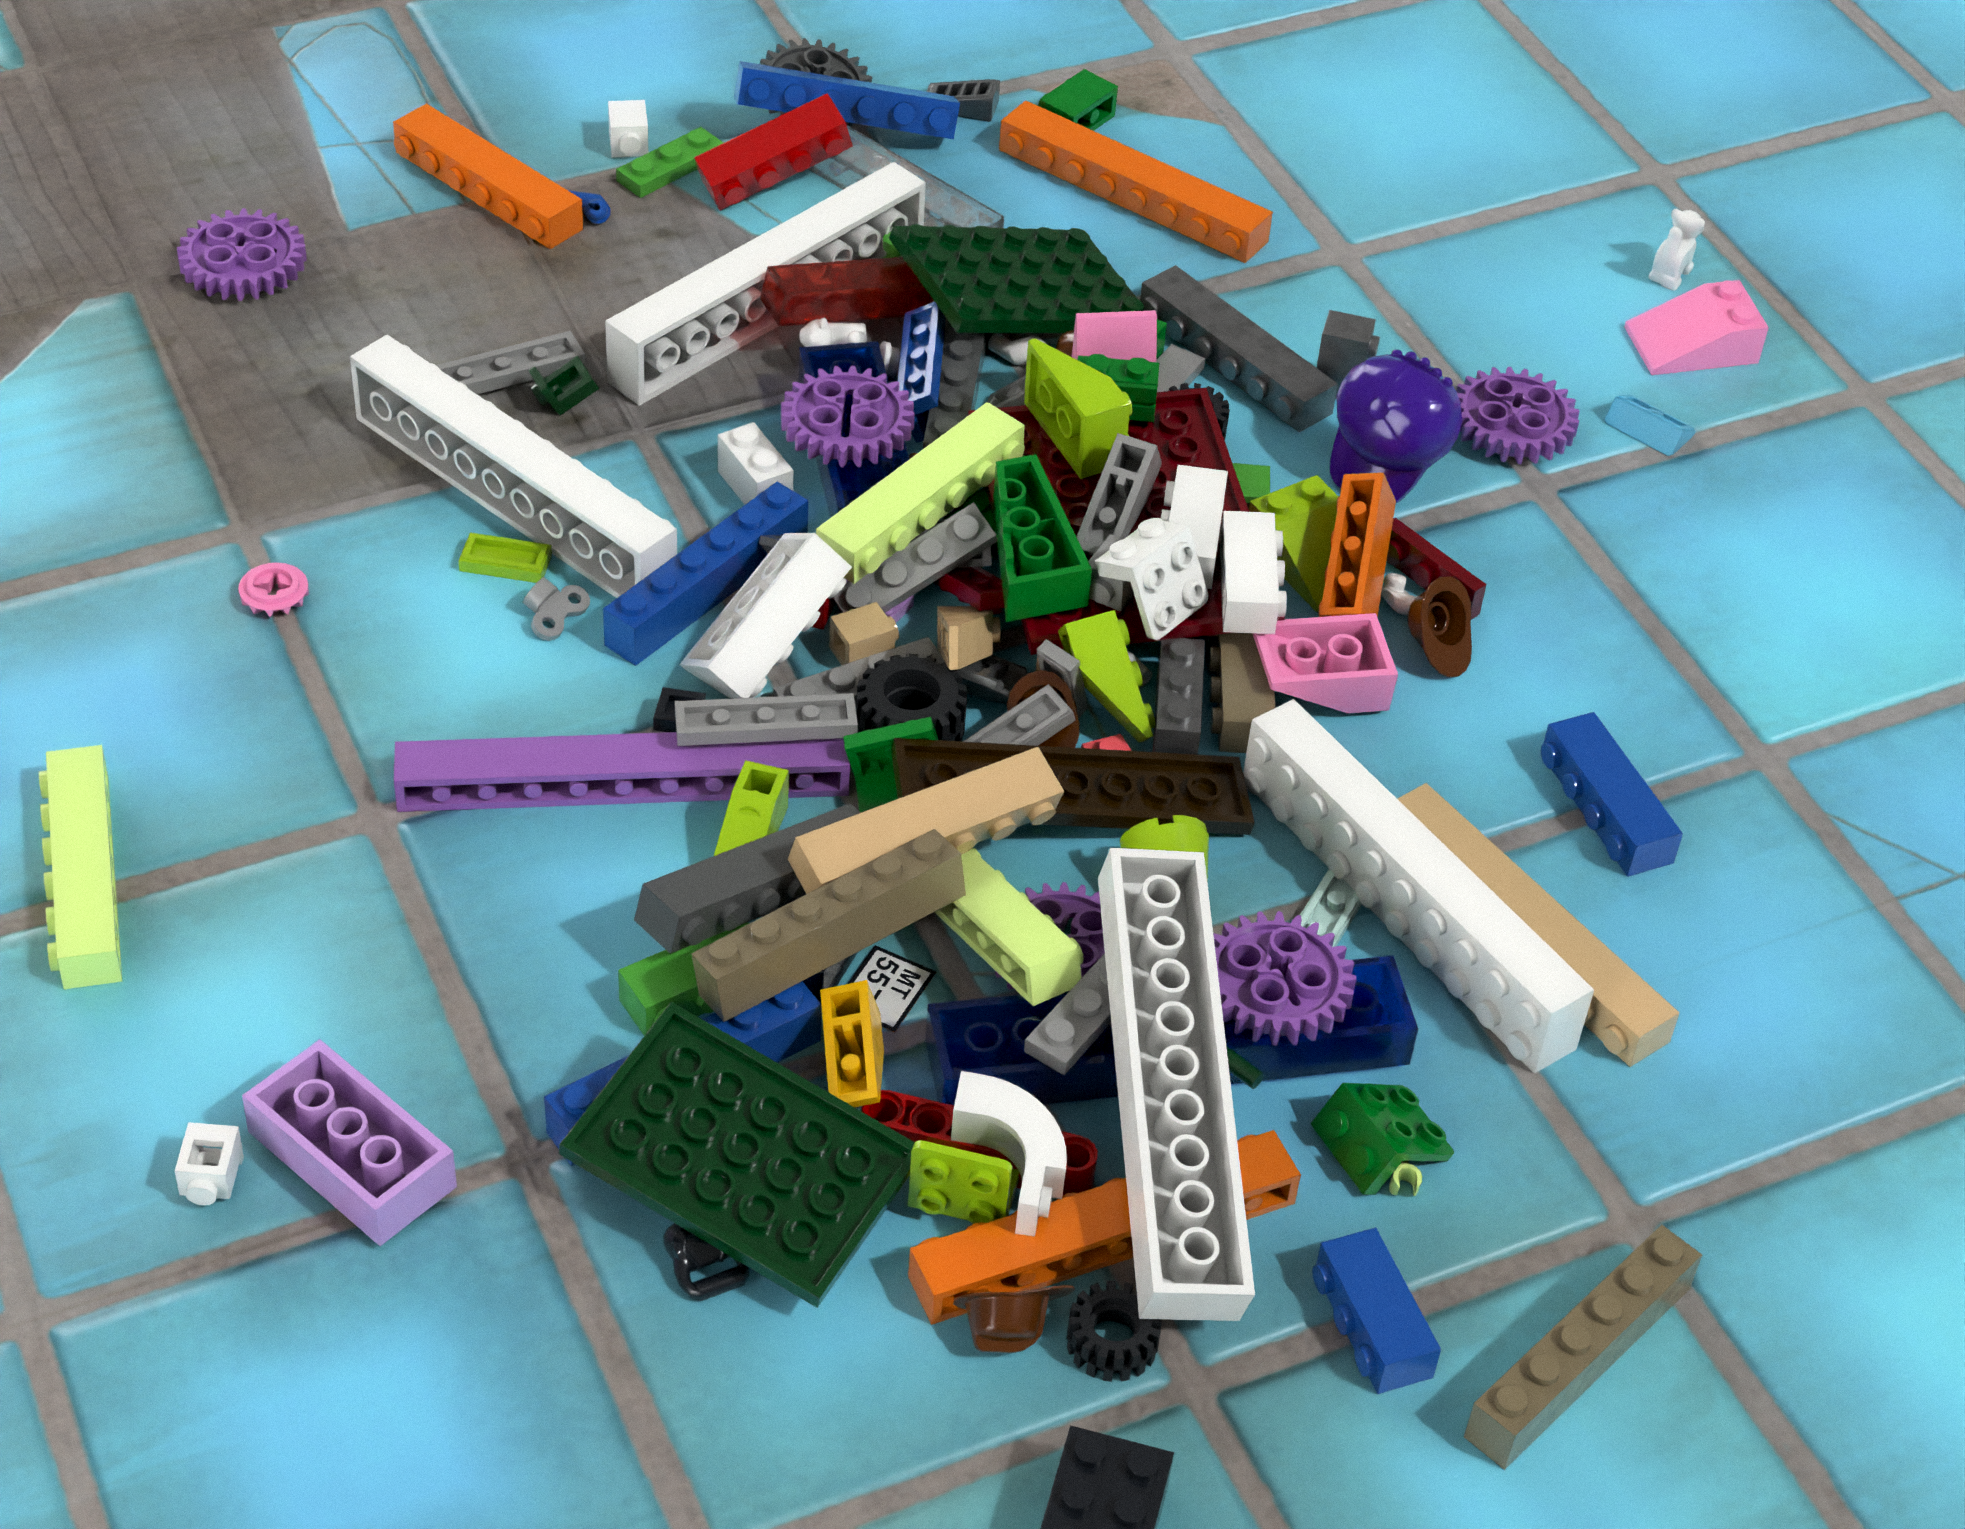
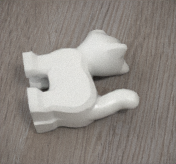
M1672 210L1673 227L1669 231L1668 238L1663 241L1657 250L1653 268L1649 274L1650 280L1673 291L1682 282L1681 274L1688 275L1694 267L1692 259L1697 245L1696 237L1704 230L1705 221L1697 212L1692 210Z
M826 318L815 319L800 330L799 339L809 352L821 356L825 354L833 355L834 352L844 353L845 356H860L866 349V325L864 323L827 322Z

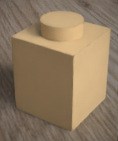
M877 602L830 617L829 648L841 665L895 648V641L899 639V631L895 620L891 616H886Z

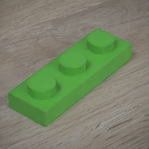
M699 127L617 168L616 181L639 198H642L697 170L694 157L724 142L704 128Z

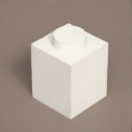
M645 100L608 101L612 158L641 157L649 153Z

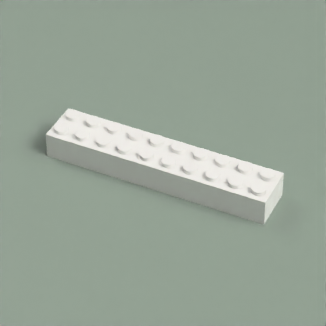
M892 162L605 321L607 383L640 406L881 268L882 258L886 255V252L883 250V236L891 232L894 225L911 226L912 224H919L924 226L926 182L897 163Z
M385 335L350 356L357 420L534 542L552 545V554L615 598L621 596L677 555V528L668 520L662 519L644 507L638 500L632 499L614 487L608 480L602 479L584 467L580 461L566 455L550 441L541 438L526 428L523 423L514 420L499 410L492 402L484 400L469 390L465 384L456 381L441 371L435 364L429 363L414 353L408 346L402 345L389 335Z
M1294 699L1252 719L1243 771L1246 788L1249 792L1257 795L1272 810L1276 819L1285 823L1300 838L1303 846L1313 851L1328 866L1329 870L1335 874V878L1344 879L1356 891L1361 904L1369 908L1386 925L1389 932L1399 938L1416 955L1419 962L1429 968L1446 985L1448 991L1454 997L1459 998L1477 1016L1479 1022L1485 1028L1490 1029L1508 1047L1510 1053L1516 1059L1521 1060L1534 1074L1575 1051L1594 989Z
M1110 848L1098 876L1139 1319L1240 1321L1255 1296L1204 852Z

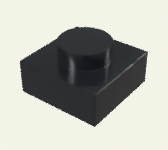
M663 687L653 717V730L676 732L675 701L706 700V693Z

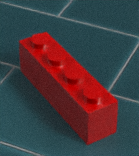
M827 93L694 157L702 182L718 209L722 210L766 188H770L799 172H803L832 156H836L853 147L846 122Z

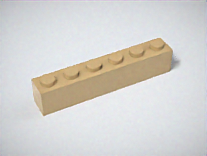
M1035 747L795 837L788 861L806 894L933 829H936L962 855L983 840L992 838L994 841L1001 840L1013 833L1017 827L1030 822L1032 825H1040L1048 821L1055 815L1064 790L1039 747Z

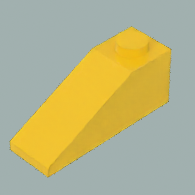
M864 980L821 989L828 1092L853 1107L879 1103L884 1045L881 1013L868 981Z

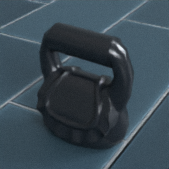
M675 1223L667 1228L663 1235L665 1248L673 1259L674 1273L680 1288L692 1299L704 1301L745 1285L749 1277V1267L736 1259L734 1261L738 1266L692 1282L690 1271H700V1268L716 1262H723L731 1256Z

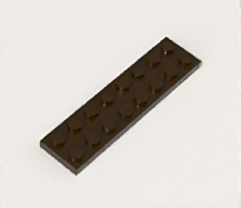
M894 738L891 748L898 799L1039 747L1064 790L1055 815L1040 825L1130 829L1141 822L1153 818H1158L1159 825L1174 823L1172 815H1185L1197 818L1205 823L1207 833L1250 835L1255 824L1239 757Z

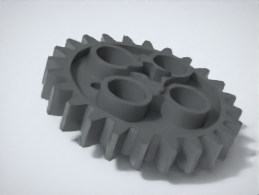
M803 38L802 45L799 46L793 40H789L788 48L777 44L775 52L768 50L766 59L760 60L761 65L872 83V76L866 75L868 67L858 66L860 59L858 56L848 58V49H843L840 52L835 51V43H831L828 47H823L820 39L816 41L815 45H810L806 38ZM769 110V113H770V114L777 113V112H781V111ZM846 122V125L852 126L853 123Z

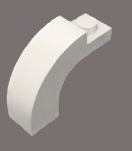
M961 1071L953 1109L951 1141L993 1148L1007 1156L1015 1164L1022 1178L1015 1234L1035 1237L1038 1217L1048 1218L1051 1199H1062L1067 1154L1060 1127L1048 1109L1022 1088L996 1077Z

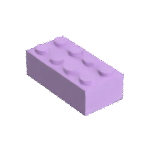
M320 1039L242 1095L248 1132L379 1246L387 1242L457 1187L453 1150Z

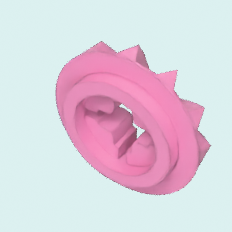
M286 563L259 565L242 577L238 587L242 605L249 606L253 614L265 611L270 618L278 611L288 615L291 606L302 607L304 597L309 595L306 575L297 567ZM275 584H278L280 590L277 591L276 595H268L275 587Z

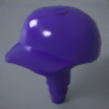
M1399 349L1393 350L1391 355L1370 357L1353 366L1342 380L1336 395L1339 427L1330 458V475L1333 482L1341 488L1344 474L1384 473L1396 503L1402 501L1415 487L1426 470L1449 453L1458 438L1462 425L1461 402L1455 388L1452 386V379L1443 377L1441 369L1432 367L1428 358L1423 357L1419 360L1416 353L1412 351L1407 352L1404 356Z

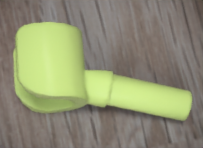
M1402 1161L1393 1172L1389 1184L1390 1193L1397 1195L1400 1181L1404 1180L1412 1185L1413 1196H1416L1422 1183L1421 1171L1416 1166L1409 1164L1408 1161Z

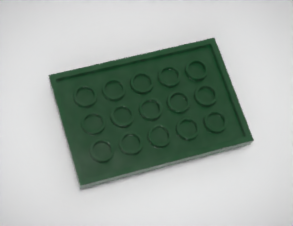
M912 224L911 226L894 225L889 236V240L957 333H1064L1074 330L1076 313L1144 311L1143 303L1137 299L1126 285L1125 280L1114 270L1107 257L1092 242L1088 233L1078 228H1071L1069 230L1046 227L1021 229L1014 226L1008 228H988L986 226L956 227L953 225L937 227Z
M671 1001L559 1144V1155L818 1308L910 1176L911 1151L915 1142Z

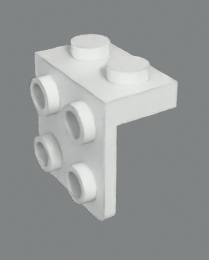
M1161 518L1147 519L1138 525L1137 530L1125 539L1113 543L1109 551L1095 560L1099 576L1131 582L1145 633L1149 639H1161L1201 608L1208 600L1207 587L1189 525L1163 521Z

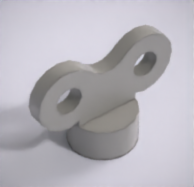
M543 577L530 589L523 603L536 613L531 622V628L535 635L543 640L550 641L557 639L561 635L566 617L579 616L586 612L590 605V597L585 589L577 585H567L560 592L556 586ZM575 597L579 603L573 604L568 598ZM542 622H550L553 628L544 627Z

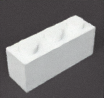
M1178 465L1175 482L1167 481L1164 506L1171 507V510L1162 509L1161 519L1163 521L1189 525L1207 589H1212L1228 471Z
M1223 511L1220 534L1223 632L1275 634L1277 617H1285L1287 595L1286 591H1279V586L1284 585L1285 562L1277 560V556H1282L1283 531L1275 530V513Z

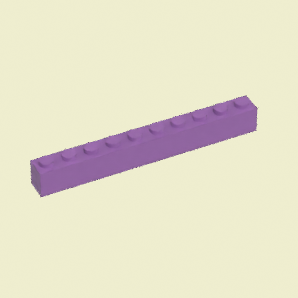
M676 732L397 741L395 742L394 788L397 812L730 800L732 790L744 762L747 760L789 770L788 798L849 796L850 762L845 751L844 738L677 746Z

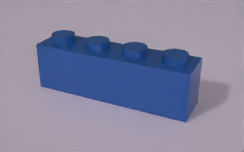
M1595 712L1548 724L1544 743L1541 746L1543 763L1556 775L1563 786L1566 796L1573 799L1583 813L1588 827L1595 830L1605 844L1610 858L1613 861H1617L1626 876L1629 877L1674 864L1683 835L1682 831Z

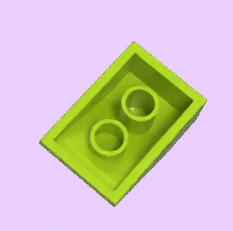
M1036 338L1028 340L1025 405L1080 479L1102 473L1117 433L1129 436L1128 424L1129 416L1132 415V403L1128 394L1124 391L1122 392L1111 377Z
M1318 475L1251 500L1249 505V512L1275 513V530L1283 531L1282 556H1277V560L1285 562L1284 579L1315 612H1319V604L1323 598L1325 569L1329 563L1331 534L1335 528L1336 505L1339 497Z

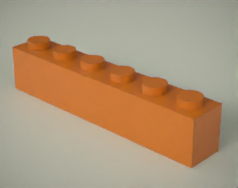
M427 103L393 121L396 153L449 185L452 189L468 197L479 206L495 214L504 222L522 231L531 239L552 249L583 230L581 198Z

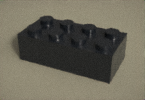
M1070 1425L1040 1529H1157L1169 1485L1174 1452Z

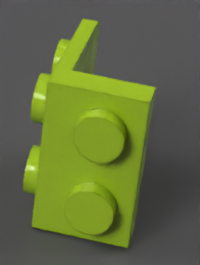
M918 1140L914 1143L911 1151L908 1206L918 1208L928 1214H943L968 1220L973 1224L978 1222L988 1223L1009 1216L1020 1172L1019 1170L1012 1169L1011 1163L1004 1159Z

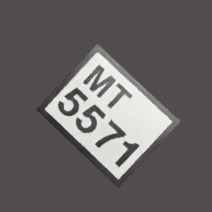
M875 945L848 984L867 980L881 1013L882 1027L896 1032L937 971Z

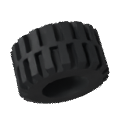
M909 654V657H901L900 655L890 656L889 661L881 659L874 663V669L867 668L863 673V679L859 680L857 685V733L900 724L910 720L931 717L939 740L962 742L967 705L966 685H962V677L959 673H952V670H949L945 662L941 664L936 663L937 659L930 656L919 658L918 654Z

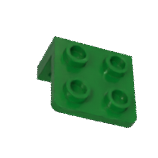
M931 717L843 736L845 751L855 776L859 811L862 813L898 799L891 755L894 738L939 740Z
M1342 1083L1310 1123L1363 1195H1376L1402 1161L1447 1162L1454 1154V1150L1446 1141V1134L1443 1129L1428 1118L1419 1106V1099L1415 1093L1403 1085Z

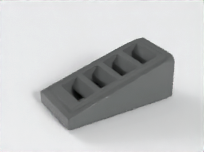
M985 79L930 83L926 92L954 96L960 102L958 116L990 122L999 102L1000 80Z

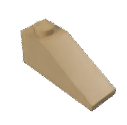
M937 606V649L949 670L961 669L993 655V643L1000 642L999 617H993L992 610L980 611L973 606Z

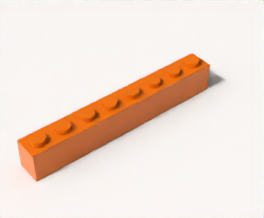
M1026 100L1001 120L999 151L1221 253L1246 263L1269 242L1273 212Z
M1272 1130L1259 1135H1246L1237 1140L1246 1220L1295 1204L1301 1174L1276 1132ZM1114 1178L1105 1182L1102 1186L1080 1193H1067L1062 1196V1199L1051 1202L1049 1217H1038L1035 1237L1015 1234L1017 1211L1009 1216L988 1223L978 1222L972 1224L963 1231L942 1238H928L917 1246L911 1247L908 1278L931 1325L966 1314V1309L953 1305L954 1298L961 1295L980 1292H1021L1044 1288L1133 1258L1126 1178Z

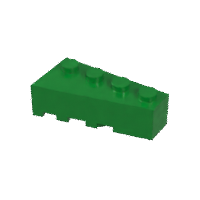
M1037 455L996 461L993 503L1006 622L1087 607L1092 568Z

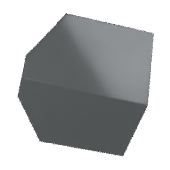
M991 655L961 669L952 670V673H959L962 677V685H966L967 694L1007 704L1010 691L1018 680L1027 675V669L1024 666Z

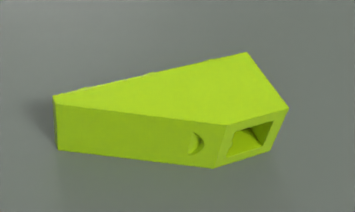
M1115 610L1064 624L1058 630L1063 650L1080 661L1079 669L1083 676L1084 687L1138 743L1153 737L1151 729L1155 728V717L1150 704H1143L1138 688L1143 685L1142 675L1137 662H1131L1126 645L1130 644V637L1124 620H1118Z
M745 760L730 796L714 856L779 831L788 809L789 770Z

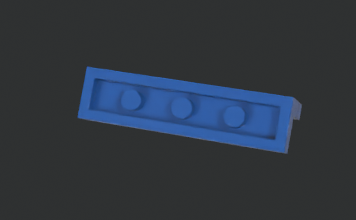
M935 302L906 312L904 315L897 381L899 382V391L907 390L909 392L908 401L914 402V430H911V435L916 443L924 440L929 410L938 407L946 316Z

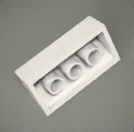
M784 533L679 665L730 699L754 698L765 687L767 683L765 676L772 667L780 665L789 657L794 648L791 643L799 633L810 629L820 616L818 609L825 600L833 598L842 590L846 584L844 577L852 566L816 533Z

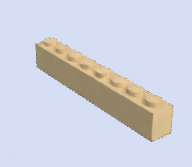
M1425 783L1397 798L1594 989L1584 1025L1603 1042L1611 1053L1616 1054L1631 1067L1670 1043L1680 1012L1433 788Z

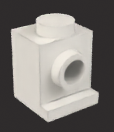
M188 1122L175 1168L179 1195L186 1196L192 1203L203 1206L213 1204L216 1198L230 1199L239 1164L242 1165L244 1158L239 1126ZM203 1146L222 1147V1149L205 1148Z

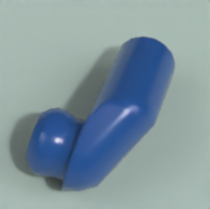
M568 190L582 199V212L589 221L595 224H602L609 219L610 207L600 194Z

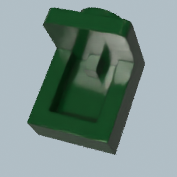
M578 356L546 378H544L536 366L528 370L535 381V384L530 388L543 407L550 403L560 416L599 390L595 380Z

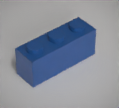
M1377 1228L1321 1242L1316 1265L1312 1268L1313 1280L1319 1293L1322 1295L1326 1294L1333 1307L1334 1321L1338 1331L1343 1336H1348L1354 1348L1356 1365L1361 1375L1369 1377L1377 1394L1432 1379L1441 1348Z

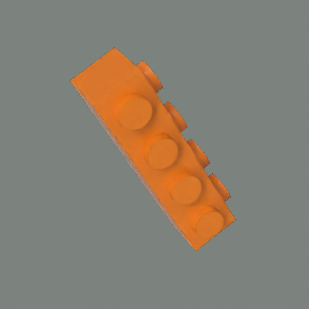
M1384 473L1343 475L1341 492L1336 505L1335 528L1331 534L1329 563L1325 569L1323 598L1319 604V617L1376 613L1378 617L1396 505L1395 497Z

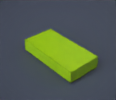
M470 532L459 558V571L537 583L546 574L552 558V545Z

